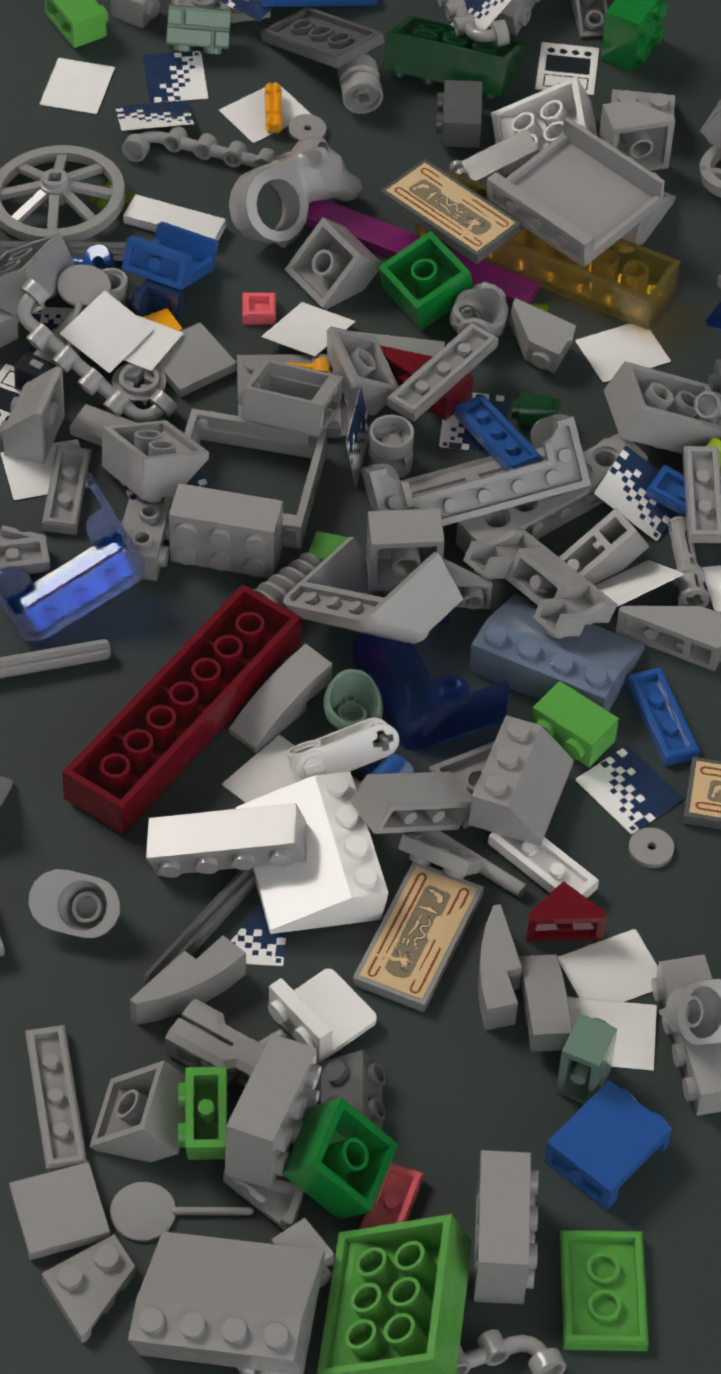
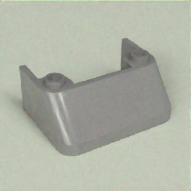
M349 537L285 595L283 602L289 611L300 616L302 619L414 644L424 640L428 636L429 631L463 600V597L440 554L436 552L431 554L385 598L366 594L369 591L366 558L355 538Z

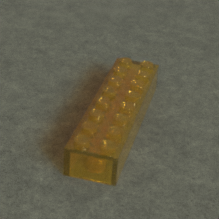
M447 169L444 171L487 200V185ZM415 223L414 234L422 237L428 233L427 230ZM522 225L521 232L483 259V261L540 282V287L646 330H649L676 291L680 268L679 260L620 238L583 268ZM442 241V243H443L445 246H447V247H449V248H452V247H450L449 245H447L446 243H444V242Z

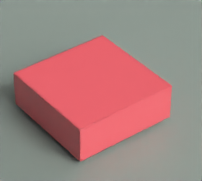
M242 293L243 325H275L276 293Z

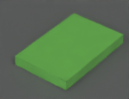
M560 1230L559 1252L563 1350L647 1351L648 1326L643 1231Z

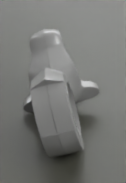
M307 137L298 141L292 151L277 156V161L255 168L237 179L231 190L229 200L231 220L237 230L247 240L259 244L275 243L285 248L293 243L301 233L306 223L309 203L327 199H334L336 201L354 200L362 190V183L357 176L346 169L341 155L329 148L324 138ZM266 183L277 190L283 207L281 220L273 230L269 229L262 222L258 215L256 204L258 193Z

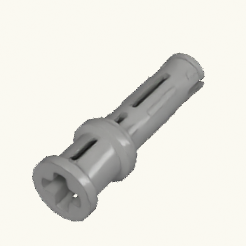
M684 516L674 517L670 519V523L667 525L671 536V544L677 567L676 571L684 573V575L674 579V584L679 588L680 592L677 598L678 606L706 607L710 599L709 593L703 586L705 573L697 563L694 543H688L687 519Z

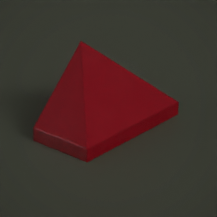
M563 881L528 913L526 942L603 940L606 912Z

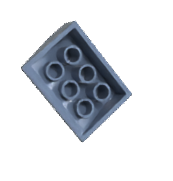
M513 594L485 621L471 644L469 672L537 700H541L560 680L608 712L626 683L627 675L631 674L645 650L644 644L594 624L585 625L580 636L563 637L562 639L554 638L544 631V627L533 618L538 605L518 594Z

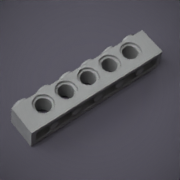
M619 433L610 438H604L597 445L583 452L591 486L457 522L456 545L466 554L471 541L493 540L512 529H524L535 539H539L604 502L594 494V491L625 446L631 448L646 461L648 456L634 442L620 438Z

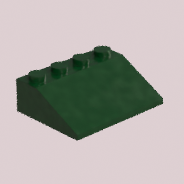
M410 15L388 32L382 69L390 70V74L396 77L407 78L408 75L420 77V82L430 85H437L438 82L445 83V80L481 81L482 97L497 99L498 96L501 97L508 91L526 51L527 42L510 39L509 44L496 47L493 41L477 42L470 39L466 34L457 36L454 27L450 24Z

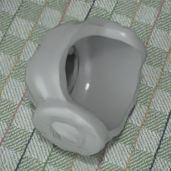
M487 282L478 283L472 289L462 291L457 295L450 312L449 322L451 328L459 334L469 324L474 323L496 337L501 336L509 314L504 291L496 285L488 284Z

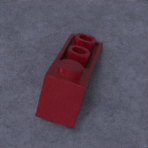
M380 345L398 386H401L433 357ZM468 373L427 411L446 421L454 414L453 407L455 405L472 399L474 376Z

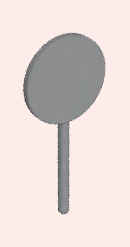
M91 265L71 266L65 269L57 280V291L60 297L68 304L75 306L72 321L81 313L82 308H86L103 291L110 294L111 284L108 276L99 268ZM68 340L66 341V345L72 348L73 344Z
M137 1182L124 1187L116 1194L110 1207V1218L115 1230L124 1238L135 1242H150L159 1239L162 1231L168 1232L171 1229L176 1215L251 1216L254 1214V1209L251 1207H176L171 1194L162 1186L151 1182Z

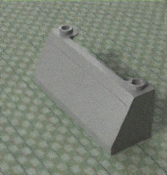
M557 414L538 420L533 425L530 436L532 446L543 457V461L507 471L492 456L404 480H399L397 471L386 463L362 467L360 469L369 503L373 511L440 509L442 526L591 486L575 419L572 416Z

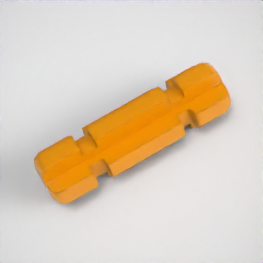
M269 82L265 85V130L270 134L273 132L278 134L282 131V86L279 83L272 84Z

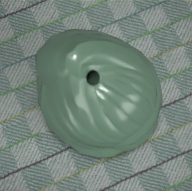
M350 668L338 673L328 684L323 698L324 710L327 721L336 730L343 729L368 718L376 717L382 719L383 701L381 694L371 676L365 672Z

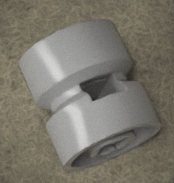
M363 54L338 68V77L342 88L341 94L346 109L353 113L365 114L374 111L380 106L383 101V91L375 59Z
M393 414L383 415L374 420L369 429L368 465L386 463L397 471L399 479L405 477L411 471L413 465V425L406 418Z

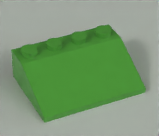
M452 1214L339 1232L317 1374L457 1373L472 1240Z

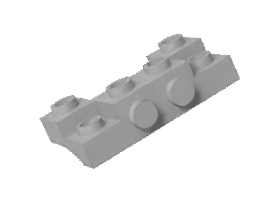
M512 529L493 540L471 541L463 559L464 562L474 569V574L488 581L506 579L537 604L538 607L533 618L544 627V631L548 635L557 639L580 636L585 625L609 623L618 605L524 529Z

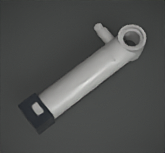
M117 268L102 269L110 280V295L127 307V275ZM75 307L52 332L65 345L67 340L60 335V332L71 323ZM73 345L72 349L79 354L80 350ZM46 346L42 351L36 350L33 354L27 351L14 365L15 389L21 392L24 384L57 367L52 362L55 354Z

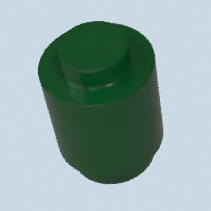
M520 392L519 399L512 400L511 419H517L519 427H533L542 418L560 414L561 398H552V394Z

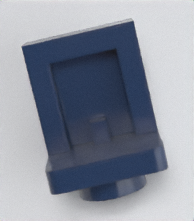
M146 278L141 287H137L132 294L131 306H133L134 314L144 317L148 311L158 312L168 308L174 318L179 321L184 314V289L179 290Z

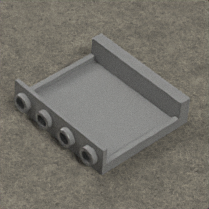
M565 117L563 119V134L507 178L497 172L487 178V200L521 222V225L584 268L663 204L665 181L656 173L638 164L632 157L626 156L612 147L607 141L588 131L583 125L577 124L570 118Z

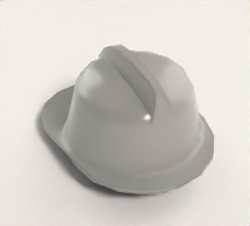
M55 869L43 873L34 881L29 892L28 905L32 916L40 925L53 931L82 938H96L106 934L115 925L120 915V900L117 891L109 882L99 877L70 870Z
M721 979L697 980L680 986L670 994L666 1008L659 1010V1015L666 1017L670 1029L689 1044L721 1043Z

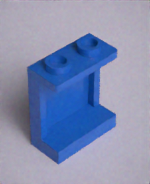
M162 221L157 224L155 238L152 242L134 235L127 238L122 270L182 290L213 272L219 242L216 239Z
M608 1080L547 1141L544 1163L607 1211L617 1201L619 1188L657 1149L663 1152L668 1147L672 1127L668 1125L667 1121L659 1113L651 1112L637 1102L629 1090L619 1088Z

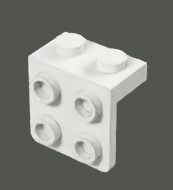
M324 969L295 990L282 978L269 986L268 1010L272 1018L278 1024H281L295 1041L316 1047V1062L318 1064L376 1024V1013L333 969Z

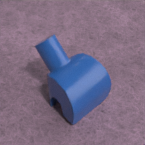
M104 245L91 246L85 251L83 258L72 257L75 265H91L100 270L105 268L119 269Z
M392 753L385 757L380 764L372 762L360 767L359 770L367 775L413 773L414 768L402 756Z

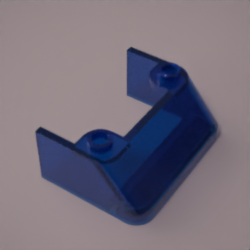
M91 473L86 475L85 478L102 508L90 515L86 523L87 534L94 546L34 583L27 572L20 567L9 566L0 570V605L20 636L28 642L40 643L47 640L137 584L145 575L146 563Z
M450 612L435 626L448 623ZM361 633L354 642L353 659L358 669L371 676L378 687L383 701V715L387 723L396 729L399 734V744L403 748L418 751L503 723L507 713L509 693L507 681L472 692L468 683L460 676L448 674L433 679L415 645L410 642L405 643Z

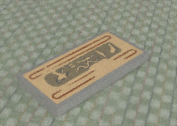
M413 861L352 978V985L425 1012L483 896L484 887L464 879L450 877L440 870Z

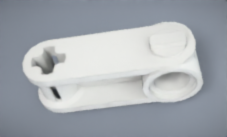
M373 717L318 739L300 743L290 748L286 753L296 782H299L314 775L349 772L385 758L394 753L398 748L399 734L396 729L382 719ZM382 731L384 734L379 736L380 742L376 744L373 742L377 739L376 732Z

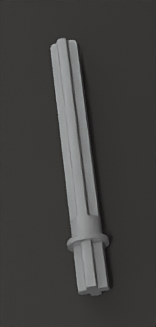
M107 639L0 657V678L106 660L111 656L110 644Z

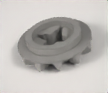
M126 363L120 366L113 374L112 386L124 393L133 404L136 401H142L146 405L148 399L157 389L165 392L166 375L157 365L150 371L132 363ZM144 378L145 384H142L140 388H135L134 385H137Z

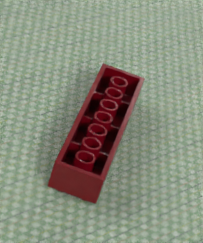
M242 584L62 771L64 799L124 835L301 645V617Z

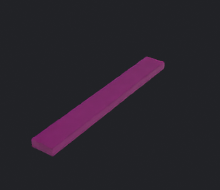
M328 200L309 203L305 226L314 229L322 218H326L345 226L369 251L387 258L393 257L421 238V236ZM447 247L470 271L473 286L483 282L496 285L504 291L507 305L512 306L515 298L530 304L539 292L540 282L483 260L475 264L455 249Z

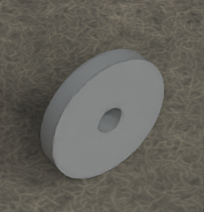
M301 114L290 121L288 132L295 142L307 137L325 138L326 124L318 116Z
M643 828L631 836L628 850L631 858L640 866L659 868L668 864L672 859L674 843L672 838L660 829ZM648 846H653L655 849L650 850Z

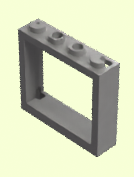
M192 408L184 434L198 444L200 440L312 458L297 515L283 513V546L301 549L327 454V431L324 430L321 436L242 419L241 416ZM174 496L165 497L163 504H168L171 508Z

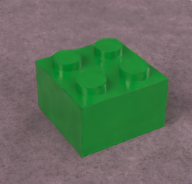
M615 0L605 13L600 60L633 73L641 62L645 63L653 46L659 45L664 35V28L661 26L668 7L665 0Z
M429 231L378 266L383 290L421 331L452 310L457 295L464 290L473 288L470 271L432 231Z
M340 1097L310 1107L282 1174L338 1220L371 1212L399 1144L345 1099Z

